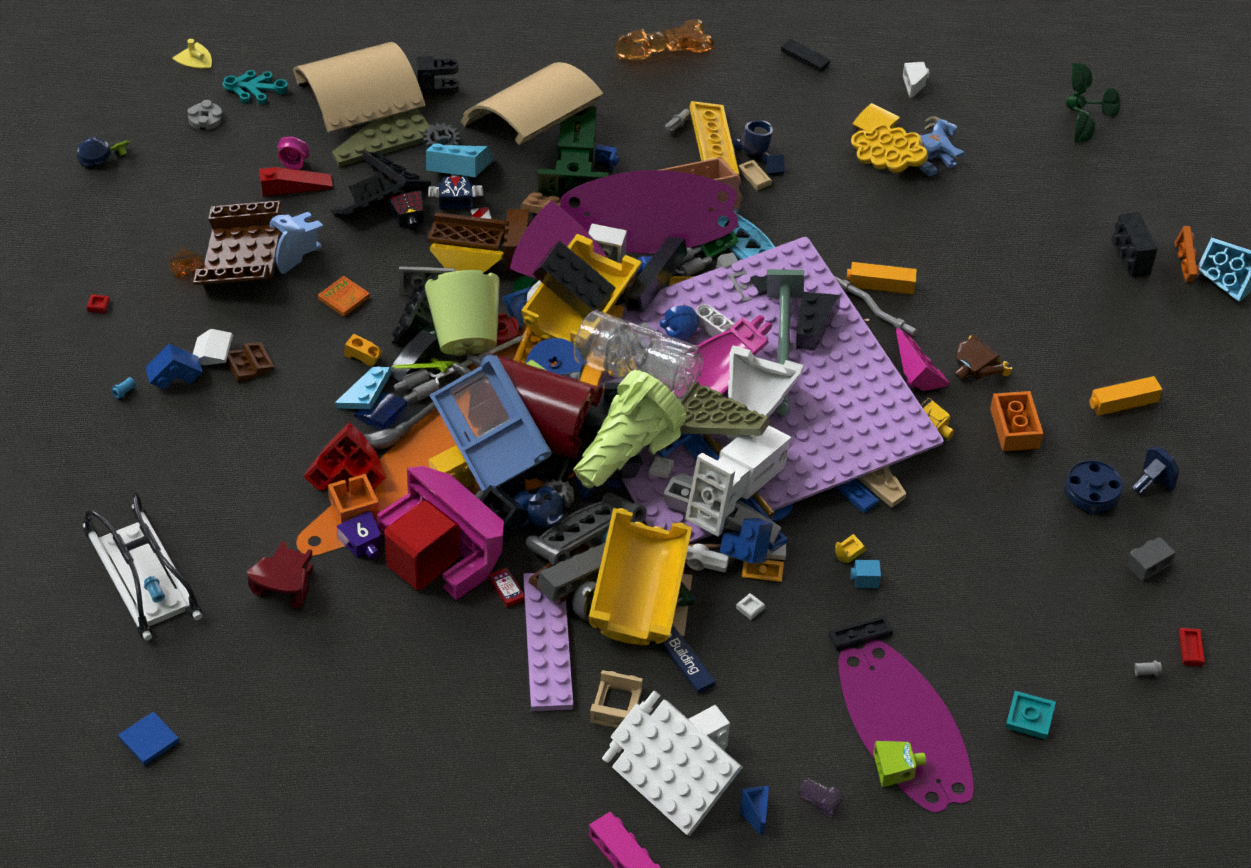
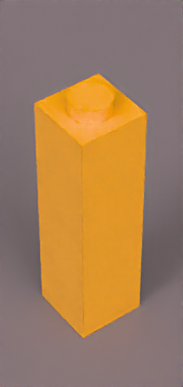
M852 262L851 269H847L846 280H850L854 287L860 289L914 295L917 269Z
M1155 376L1095 389L1089 402L1091 408L1099 416L1159 402L1163 389Z

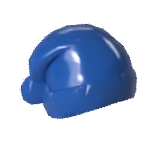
M680 305L672 307L665 312V319L660 321V327L665 329L671 339L685 340L690 338L697 330L699 323L698 315L690 306Z

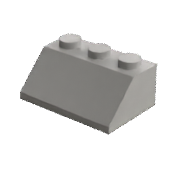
M399 267L401 295H411L414 289L418 290V286L423 279L426 280L431 275L435 281L438 279V275L454 272L456 268Z

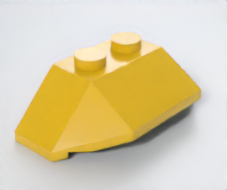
M435 243L430 246V251L444 268H456V271L481 270L484 273L504 256L502 251Z

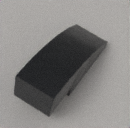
M424 329L420 331L391 366L389 378L400 383L403 381L404 376L419 370L420 368L396 369L393 366L398 364L426 363V358L438 348L437 337Z

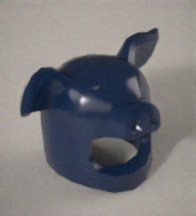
M764 120L748 122L743 129L741 139L733 138L734 146L738 151L744 150L749 155L760 156L761 161L766 163V156H770L766 151L771 143L773 128L769 122ZM756 127H762L766 129L768 133L757 134L754 133V129Z
M545 486L540 488L536 494H531L528 498L527 518L522 520L517 528H523L531 524L538 529H549L561 523L564 518L562 514L565 505L559 493L552 487ZM542 494L550 495L552 500H545Z

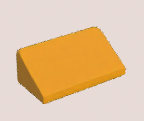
M766 560L765 562L751 564L744 561L742 577L782 582L784 562Z

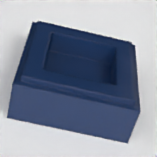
M784 154L766 156L767 173L785 172Z

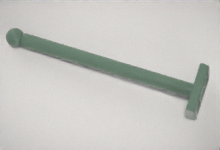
M767 269V297H780L778 363L784 365L785 360L789 361L791 297H802L804 292V270ZM788 393L775 410V413L780 417L787 416L790 412Z

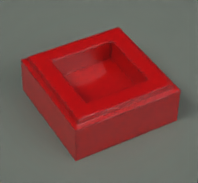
M91 294L86 307L87 312L105 314L110 303V297Z

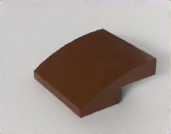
M261 342L245 343L242 349L229 351L226 360L237 382L264 375L274 370L275 367Z

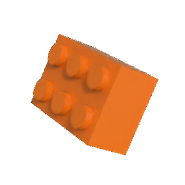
M1031 392L993 394L990 410L1002 451L1040 449L1043 431Z

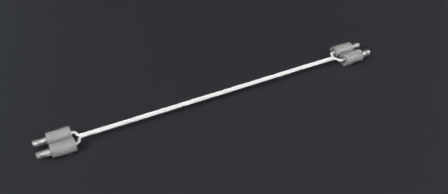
M701 247L687 248V255L679 264V270L675 269V271L681 273L682 276H691L705 268L704 265L712 262V258L708 256L704 259L699 257L694 259V254L702 251ZM523 335L478 356L483 359L487 355H492L521 341ZM467 360L460 365L468 366L472 362ZM452 367L447 372L434 375L431 372H427L425 368H421L404 376L403 381L395 384L394 388L396 391L404 387L407 389L413 388V393L404 396L406 403L414 399L421 401L439 390L438 379L456 370ZM429 375L436 379H432L429 381Z

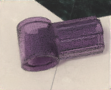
M805 778L798 789V795L815 804L817 809L826 816H832L844 800V796L839 790L833 787L827 789L809 778Z

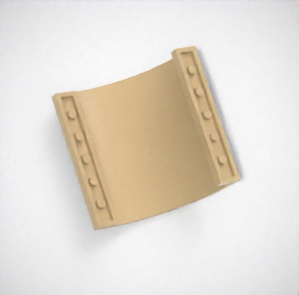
M394 42L376 45L293 68L298 85L309 82L320 106L328 133L425 107L414 71L402 49Z
M557 62L546 66L466 110L463 113L464 116L461 123L465 127L483 116L494 112L505 119L518 132L515 141L518 145H521L598 102L603 92L593 80L578 68L567 63Z

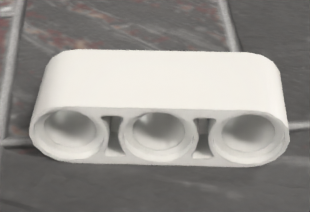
M707 304L700 305L696 309L699 319L698 327L712 337L729 330L735 324Z

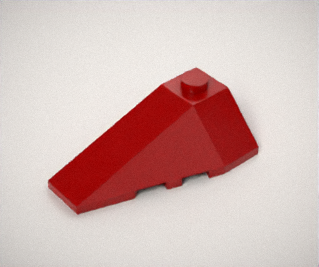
M279 167L259 169L262 196L333 189L331 174Z

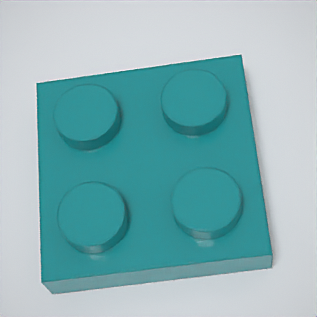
M1015 691L1005 728L1047 739L1056 702Z

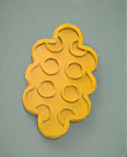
M880 124L871 131H858L851 138L852 146L857 150L858 160L863 164L872 163L876 169L888 168L889 171L898 173L904 171L908 166H921L928 159L927 150L922 146L919 134L913 132L906 133L903 128L891 129L886 124Z

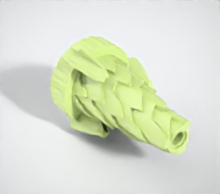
M633 370L618 385L617 392L619 395L614 397L608 416L597 433L598 435L583 453V459L573 469L585 487L592 488L593 486L598 487L602 485L617 468L620 470L644 446L649 445V452L654 455L657 451L667 447L681 436L680 427L686 419L684 406L667 386L648 373Z

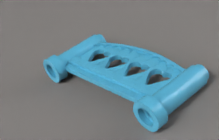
M737 209L733 210L737 215L739 226L733 230L735 235L739 231H743L745 235L749 236V238H738L739 242L729 247L739 259L742 260L775 248L769 238L758 227L738 215ZM719 217V226L725 227L729 221L728 217ZM753 241L760 248H746L749 242Z

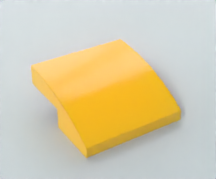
M871 103L860 113L852 125L860 131H871L880 124H886L893 129L899 122L900 117Z

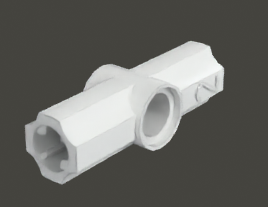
M703 544L688 546L685 563L691 569L702 570L708 568L726 572L729 555L709 551L708 547Z

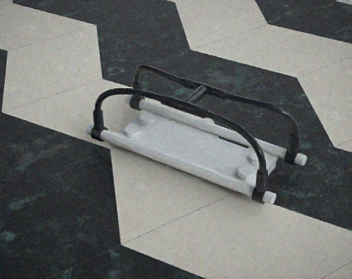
M134 492L132 495V512L138 523L116 531L101 514L94 510H87L85 512L83 531L86 537L90 538L138 627L139 635L145 641H148L152 638V631L149 626L186 611V608L191 617L199 620L202 618V610L197 603V598L192 588L174 567L148 521L141 498L137 492ZM90 515L98 518L111 533L98 538V532L93 525ZM158 558L165 565L177 589L174 588ZM154 576L159 579V586L165 594L163 601L158 603L152 601L148 590L144 588V580L146 578Z

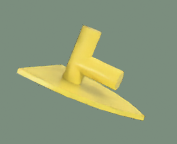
M188 39V48L172 58L176 62L190 68L208 69L212 66L209 51L198 42L194 44V39Z

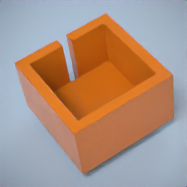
M366 474L349 478L350 495H347L345 480L328 485L329 500L340 524L368 511L372 512L374 519L377 518L379 502Z

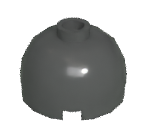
M595 581L579 585L572 597L574 612L579 618L589 622L590 609L597 583Z

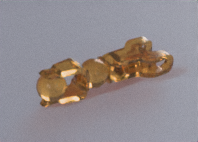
M688 20L682 27L671 28L662 32H652L648 35L644 29H640L618 37L619 39L615 45L616 52L618 53L616 58L646 59L651 54V51L658 53L664 49L665 51L689 49L693 52H703L713 47L714 40L710 34H702L705 27L702 20Z

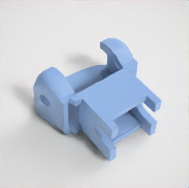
M309 212L293 218L289 214L278 215L270 221L271 228L277 227L283 233L279 239L276 251V267L282 274H285L301 263L304 254L321 248V244L317 242V233L319 229L323 228V224L318 220L311 223L305 222V220L312 218Z

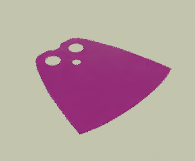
M550 201L535 216L521 237L514 252L510 269L536 278L532 273L548 250L559 240L568 247L576 234L593 240L594 253L604 257L606 255L598 243L574 218L555 202Z

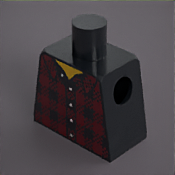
M421 191L388 196L389 211L399 227L408 226L409 229L415 230L419 227V224L424 222Z

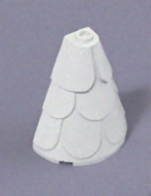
M732 345L728 397L746 405L749 410H755L769 418L801 377L804 365L785 360L784 365L754 357L748 349ZM727 434V438L731 442L740 436Z

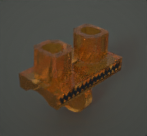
M180 246L181 252L174 253L175 257L168 258L170 271H173L175 277L183 276L185 274L184 268L191 267L192 273H196V269H201V252L185 251L184 246Z

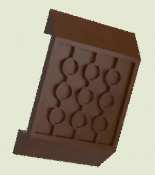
M268 201L211 206L208 219L212 227V233L203 269H196L194 285L273 279L276 266V251L282 232L277 227L271 228L270 221L273 217L282 215L281 202Z

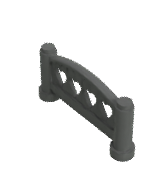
M607 492L603 496V501L587 506L563 518L561 523L549 528L542 536H529L526 540V546L531 551L549 560L552 566H555L561 561L570 559L569 551L608 530L613 508H623L628 512H632L631 522L641 523L646 518L647 509L639 503L633 504L613 492ZM606 509L610 510L611 513L609 515H597ZM589 518L595 519L593 524L582 523ZM573 527L580 528V531L578 533L566 532L571 530ZM557 536H564V541L562 542L550 540L555 539Z

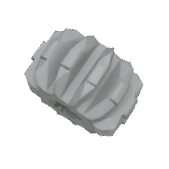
M553 479L551 483L546 482L545 486L556 490L562 497L565 508H569L570 503L574 501V490L569 482L563 483L562 479L559 481ZM542 494L545 500H552L550 495Z

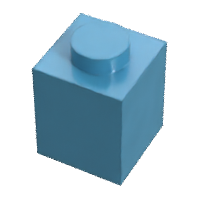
M855 560L854 568H851L850 578L854 580L855 588H879L881 579L879 560Z

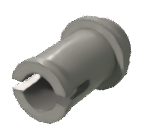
M1153 660L1151 663H1135L1134 665L1136 676L1154 675L1157 677L1159 674H1162L1161 662Z

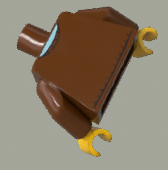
M974 334L969 336V339L958 344L956 360L960 368L954 373L960 380H963L968 374L976 380L994 374L1010 375L1013 368H1007L1008 362L1004 361L1001 364L999 354Z

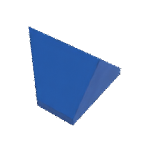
M769 786L743 789L740 814L759 834L764 835Z

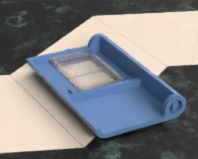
M487 355L482 359L483 362L480 367L430 394L482 492H485L489 485L496 487L502 485L546 460L552 454L501 361L495 355Z

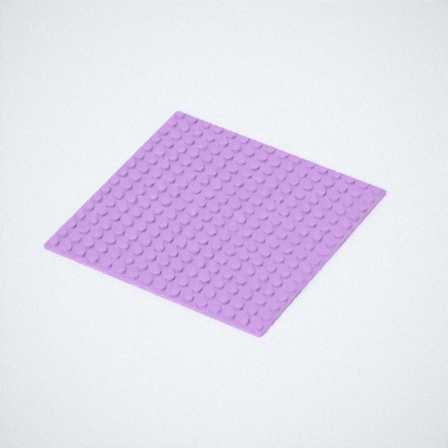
M802 237L733 263L729 269L720 267L663 288L644 312L627 311L625 303L619 304L624 306V313L599 387L604 388V383L622 382L615 359L633 355L638 369L642 371L639 355L647 352L632 353L626 341V328L646 322L649 328H653L656 336L655 339L660 341L663 354H667L670 363L693 347L711 338L712 336L697 327V330L690 338L685 340H674L667 335L665 329L660 327V321L665 319V312L680 305L690 306L696 311L698 306L707 304L733 323H736L741 317H744L750 323L758 315H762L765 317L764 322L756 329L758 330L766 322H770L772 328L764 335L769 343L756 355L754 354V357L778 363L780 297H767V294L759 296L756 287L753 284L752 287L749 286L751 276L765 277L767 269L804 270V292L840 295V309L834 315L830 326L828 325L823 338L815 350L796 349V333L802 297H791L789 361L804 365V370L799 380L788 392L789 414L780 417L774 411L768 418L770 421L769 426L791 437L785 468L757 491L773 511L938 447L944 441L808 237ZM746 271L747 275L736 277L735 280L739 288L741 284L748 285L747 289L740 288L745 298L752 297L753 299L742 302V296L735 290L734 283L728 277L729 274ZM596 331L589 340V342H593ZM728 392L724 395L727 399L729 398ZM601 428L593 429L596 435H598L597 433ZM710 434L723 448L731 443L727 438V434ZM682 444L664 457L674 460L668 479L650 475L649 470L654 458L659 455L657 453L651 454L649 448L644 446L639 452L643 465L636 477L621 478L633 502L639 503L647 509V515L644 520L646 525L661 527L664 530L670 531L672 522L684 523L692 527L689 544L713 535L685 519L686 513L665 506L663 493L671 478L680 473L694 476L696 461Z

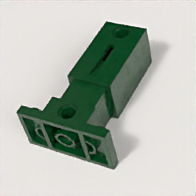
M589 106L560 123L556 170L538 169L537 193H541L542 196L546 197L556 196L561 200V197L571 189L609 175V173L593 172L597 106ZM572 197V198H570V200H569V201L580 202L579 198H577V197Z

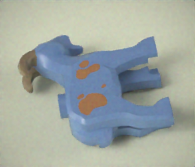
M930 117L925 121L926 124H929L925 127V131L933 129V132L919 135L922 140V146L927 150L928 159L923 165L918 167L929 177L937 174L938 169L928 160L938 156L943 160L948 169L957 166L955 159L952 157L964 156V151L955 148L947 135L954 136L953 133L957 131V126L937 117Z

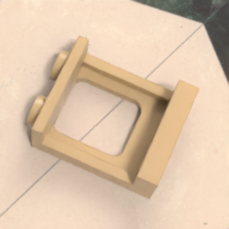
M602 670L601 682L595 703L592 704L590 710V723L618 728L636 703L639 704L643 678ZM614 688L632 693L627 711L604 706L608 689Z

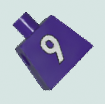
M371 511L337 525V538L355 557L367 554L370 559H375L380 555L377 548L381 546V534Z

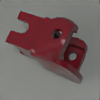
M282 541L272 558L262 557L259 562L247 571L248 586L251 592L258 596H262L266 589L280 593H296L291 606L296 608L303 606L309 592L308 577L313 570V564L309 563L313 557L312 550L308 549L306 554L288 549L286 542Z

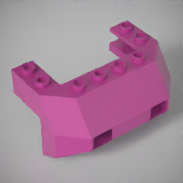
M425 466L407 468L408 494L377 514L378 529L385 535V528L425 500L433 503L457 522L460 528V556L464 559L443 573V579L447 582L443 585V589L455 600H458L488 578L502 553L504 521L452 475Z

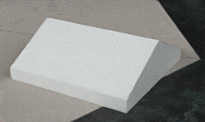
M210 329L197 337L193 354L199 357L201 366L226 363L233 334Z

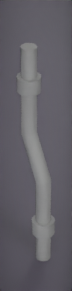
M835 277L843 291H849L864 299L877 317L894 325V328H900L913 336L917 333V329L906 324V321L900 318L896 319L881 311L868 293L854 287L851 282L845 279L841 280Z

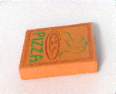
M345 276L318 294V300L343 317L370 298L369 292Z

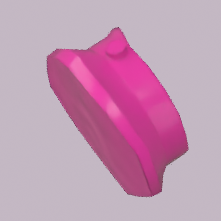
M293 136L280 139L277 145L280 161L288 169H301L304 160L309 158L310 150L307 143Z

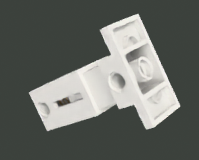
M768 426L762 435L738 436L720 451L718 461L704 453L698 455L685 519L717 537L721 535L725 518L734 511L736 501L741 497L745 499L751 497L785 468L791 437Z

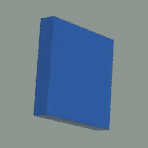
M154 711L118 735L120 741L144 766L179 743V738Z

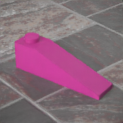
M897 328V339L903 371L908 378L907 383L914 389L917 387L922 391L948 386L950 383L944 374L932 365V360L921 352L922 349L912 337L900 328Z

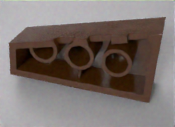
M508 209L505 242L503 243L505 272H516L511 270L510 266L517 245L533 220V216H529V209Z

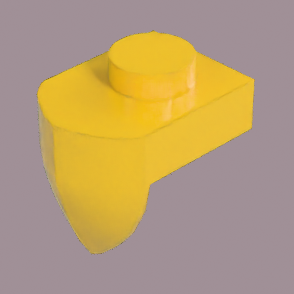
M854 534L842 543L836 542L835 545L837 558L844 563L851 562L866 551L865 546Z

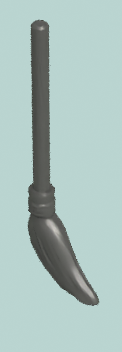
M432 402L409 421L402 422L394 429H384L364 434L373 449L390 447L396 444L400 438L411 432L413 426L437 408L434 402Z

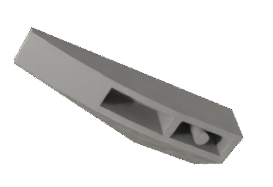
M680 473L671 478L663 493L665 506L686 513L693 476ZM738 499L734 511L725 518L724 527L741 532L743 519H763L773 523L769 544L773 545L781 531V527Z

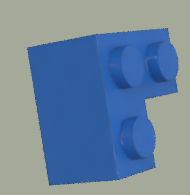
M168 344L145 367L149 383L165 389L175 378L191 384L203 373L198 356L172 344Z
M760 518L743 519L741 532L723 533L720 552L751 564L765 562L773 523Z

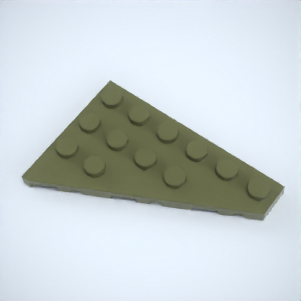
M419 109L374 120L332 151V156L338 167H343L363 161L364 159L361 158L363 151L377 152L383 155L423 143V133L430 126Z
M694 381L680 400L686 411L685 422L680 427L681 433L759 436L764 433L770 424L767 416L759 414L755 410H749L746 405L738 401L736 402L732 398H725L722 393L715 389H710L707 385H700L699 381Z

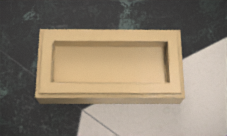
M754 160L739 165L738 170L756 190L772 185V180Z

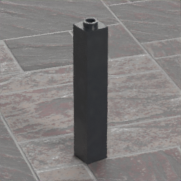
M668 236L624 294L627 311L644 312L687 255L685 238Z

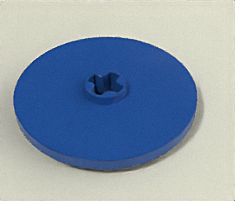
M550 338L541 341L531 349L526 360L527 363L532 359L547 371L560 375L575 371L581 373L583 365L579 349L572 342L561 338ZM557 361L558 364L551 366V363Z

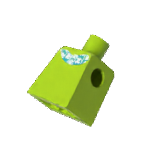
M875 741L873 755L882 787L912 780L915 777L916 766L926 765L925 753L913 754L909 742Z

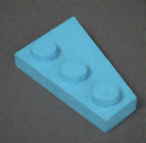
M372 367L335 402L336 407L343 409H371L391 375L390 367Z

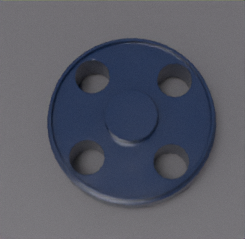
M1095 460L1083 461L1074 465L1068 473L1064 493L1072 503L1084 509L1086 513L1096 515L1101 511L1113 508L1119 502L1123 490L1122 478L1112 466L1104 462Z

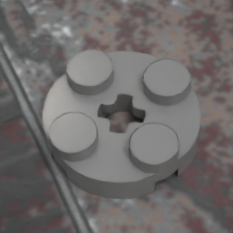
M203 100L201 103L188 109L189 124L196 129L205 127L206 130L216 128L222 122L221 108L210 100Z

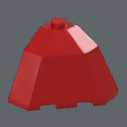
M349 422L321 451L303 477L317 490H326L329 484L342 480L346 481L347 490H350L349 478L366 474L374 490L386 479V474L376 451L365 436Z

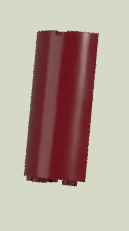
M498 356L551 452L576 460L583 443L578 437V433L590 405L598 407L605 389ZM483 377L477 380L469 390L471 397L468 419L473 427L491 432L508 422L510 418L488 378Z

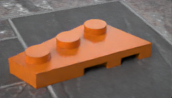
M1183 226L1174 242L1175 247H1179L1178 258L1183 259L1181 268L1185 282H1193L1199 273V267L1195 262L1197 253L1196 249L1193 248L1194 234L1191 233L1190 226Z

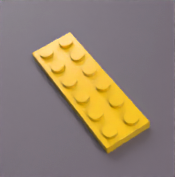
M691 101L689 107L701 161L720 157L739 175L724 106Z

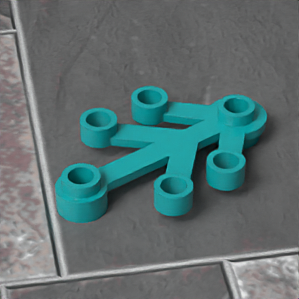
M249 70L237 78L235 76H227L222 83L225 90L234 91L240 96V102L242 103L250 102V94L244 92L241 88H246L256 97L257 103L261 105L267 103V96L258 89L274 90L280 95L285 94L288 90V83L284 79L276 80L274 84L261 83L273 80L272 73L269 71L256 77V72Z

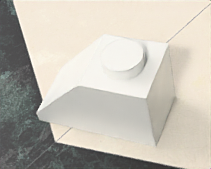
M924 62L904 63L903 79L909 97L912 98L926 85V80L929 78V69L926 68Z

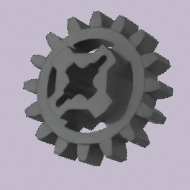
M444 122L442 125L436 123V126L430 125L429 129H425L423 145H426V150L433 144L460 145V133L457 132V128L451 129V124L445 126Z

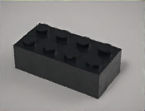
M560 240L548 250L532 273V275L588 321L599 314L616 289V287Z

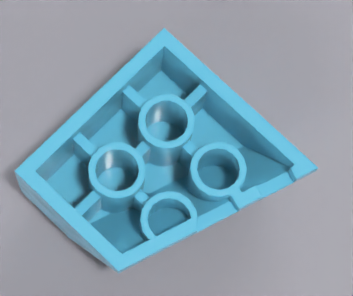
M433 144L426 150V170L476 177L494 160L488 146Z
M1211 238L1198 264L1199 272L1240 302L1251 292V250Z

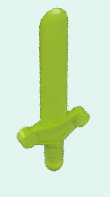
M433 358L431 363L398 364L393 367L396 369L436 368L441 370V372H447L448 369L453 367L454 363L459 362L438 361V359Z

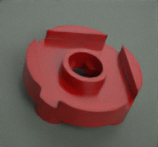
M498 313L496 346L518 337L519 323L513 316L510 318L507 317V314Z

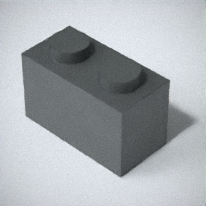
M1158 537L1153 541L1149 540L1139 549H1133L1129 553L1127 567L1143 582L1172 565L1176 552L1161 537Z

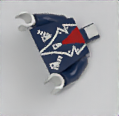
M456 174L444 177L441 184H438L437 187H429L428 197L439 198V209H473V198L480 195L483 196L482 186H474L472 183H469L467 177H461Z

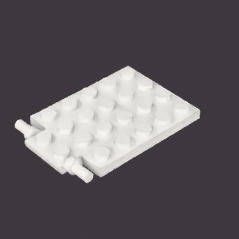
M653 691L646 701H642L640 705L637 703L634 705L611 735L613 741L609 744L610 748L602 759L609 763L617 752L620 753L624 749V752L612 768L686 835L690 836L743 767L667 700L663 699L651 715L652 706L660 697V694Z

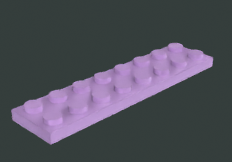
M525 573L524 595L531 711L573 710L566 600L560 605L554 601L551 602L544 593L529 583V578L535 573Z

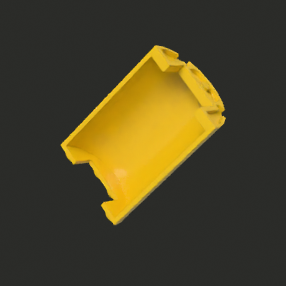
M576 234L568 248L616 287L597 316L588 321L546 285L541 283L521 312L523 322L540 338V341L550 338H561L572 342L580 351L589 342L641 267V261L625 255L622 259V264L594 253L593 240Z
M613 508L590 609L589 622L593 628H600L601 634L620 642L635 645H649L650 641H656L657 644L662 643L670 637L692 527L684 523L673 522L670 531L664 530L661 527H650L641 522H631L632 512H628L623 508Z

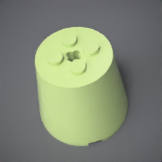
M462 270L438 275L437 280L430 279L426 282L425 291L440 349L443 353L456 356L468 355L469 353L480 354L496 347L500 284L499 277L496 274L489 273L485 275L481 270Z

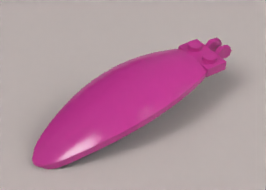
M758 315L750 323L744 317H741L729 330L713 336L685 352L654 378L667 386L679 400H681L694 381H699L700 385H707L710 389H715L724 396L728 392L732 345L748 349L753 355H756L769 343L764 335L771 330L772 324L766 322L757 330L756 328L764 322L765 317Z

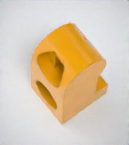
M353 334L345 344L344 356L349 359L354 357L368 366H374L382 356V351L372 342Z

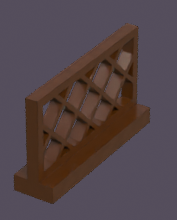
M436 212L427 243L499 251L501 242L504 240L506 221Z

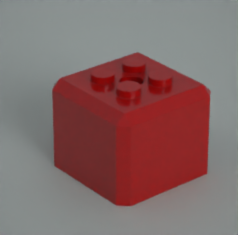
M421 501L385 528L387 566L413 588L422 590L459 560V524L430 501Z

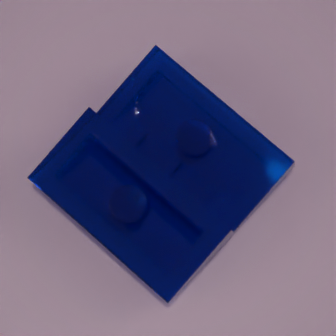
M380 392L371 409H359L354 414V417L367 425L374 423L384 429L407 407V401L396 395Z

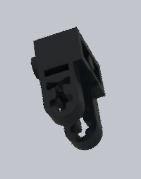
M434 56L417 57L418 84L422 96L458 93L459 81L457 79L435 78V76L458 73L459 62L452 58L434 59Z

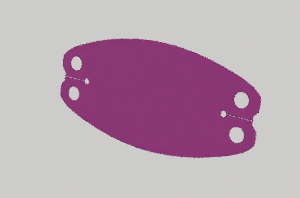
M641 170L614 174L577 186L566 192L560 201L561 208L579 222L588 233L592 224L627 230V253H656L668 236L685 238L686 247L690 248L725 236L738 226L737 215L732 209L737 200L736 191L720 181L684 172ZM725 191L728 194L727 201L719 202L717 200L718 192ZM570 198H579V207L572 208L569 205ZM709 207H712V208L715 209V210H713L712 212H709L708 209H709ZM586 212H589L590 214L588 217L585 215H578L585 214ZM719 217H728V226H719Z
M879 640L870 641L861 649L849 648L841 651L838 666L845 703L861 740L873 758L875 741L909 742L913 754L925 753L926 765L916 766L915 777L912 780L897 783L911 799L931 812L942 811L952 802L965 803L970 801L973 797L974 784L964 741L947 706L924 676L900 653ZM880 648L885 651V656L881 659L875 658L872 651ZM849 657H856L859 659L860 664L857 667H851L847 664V659ZM870 667H875V670H870ZM937 779L941 780L940 784L936 783ZM954 783L963 784L965 786L964 793H954L952 785ZM928 792H935L939 796V800L936 803H929L925 795Z

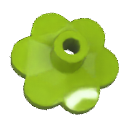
M126 140L110 147V150H118L121 156L127 154L125 147L131 142Z

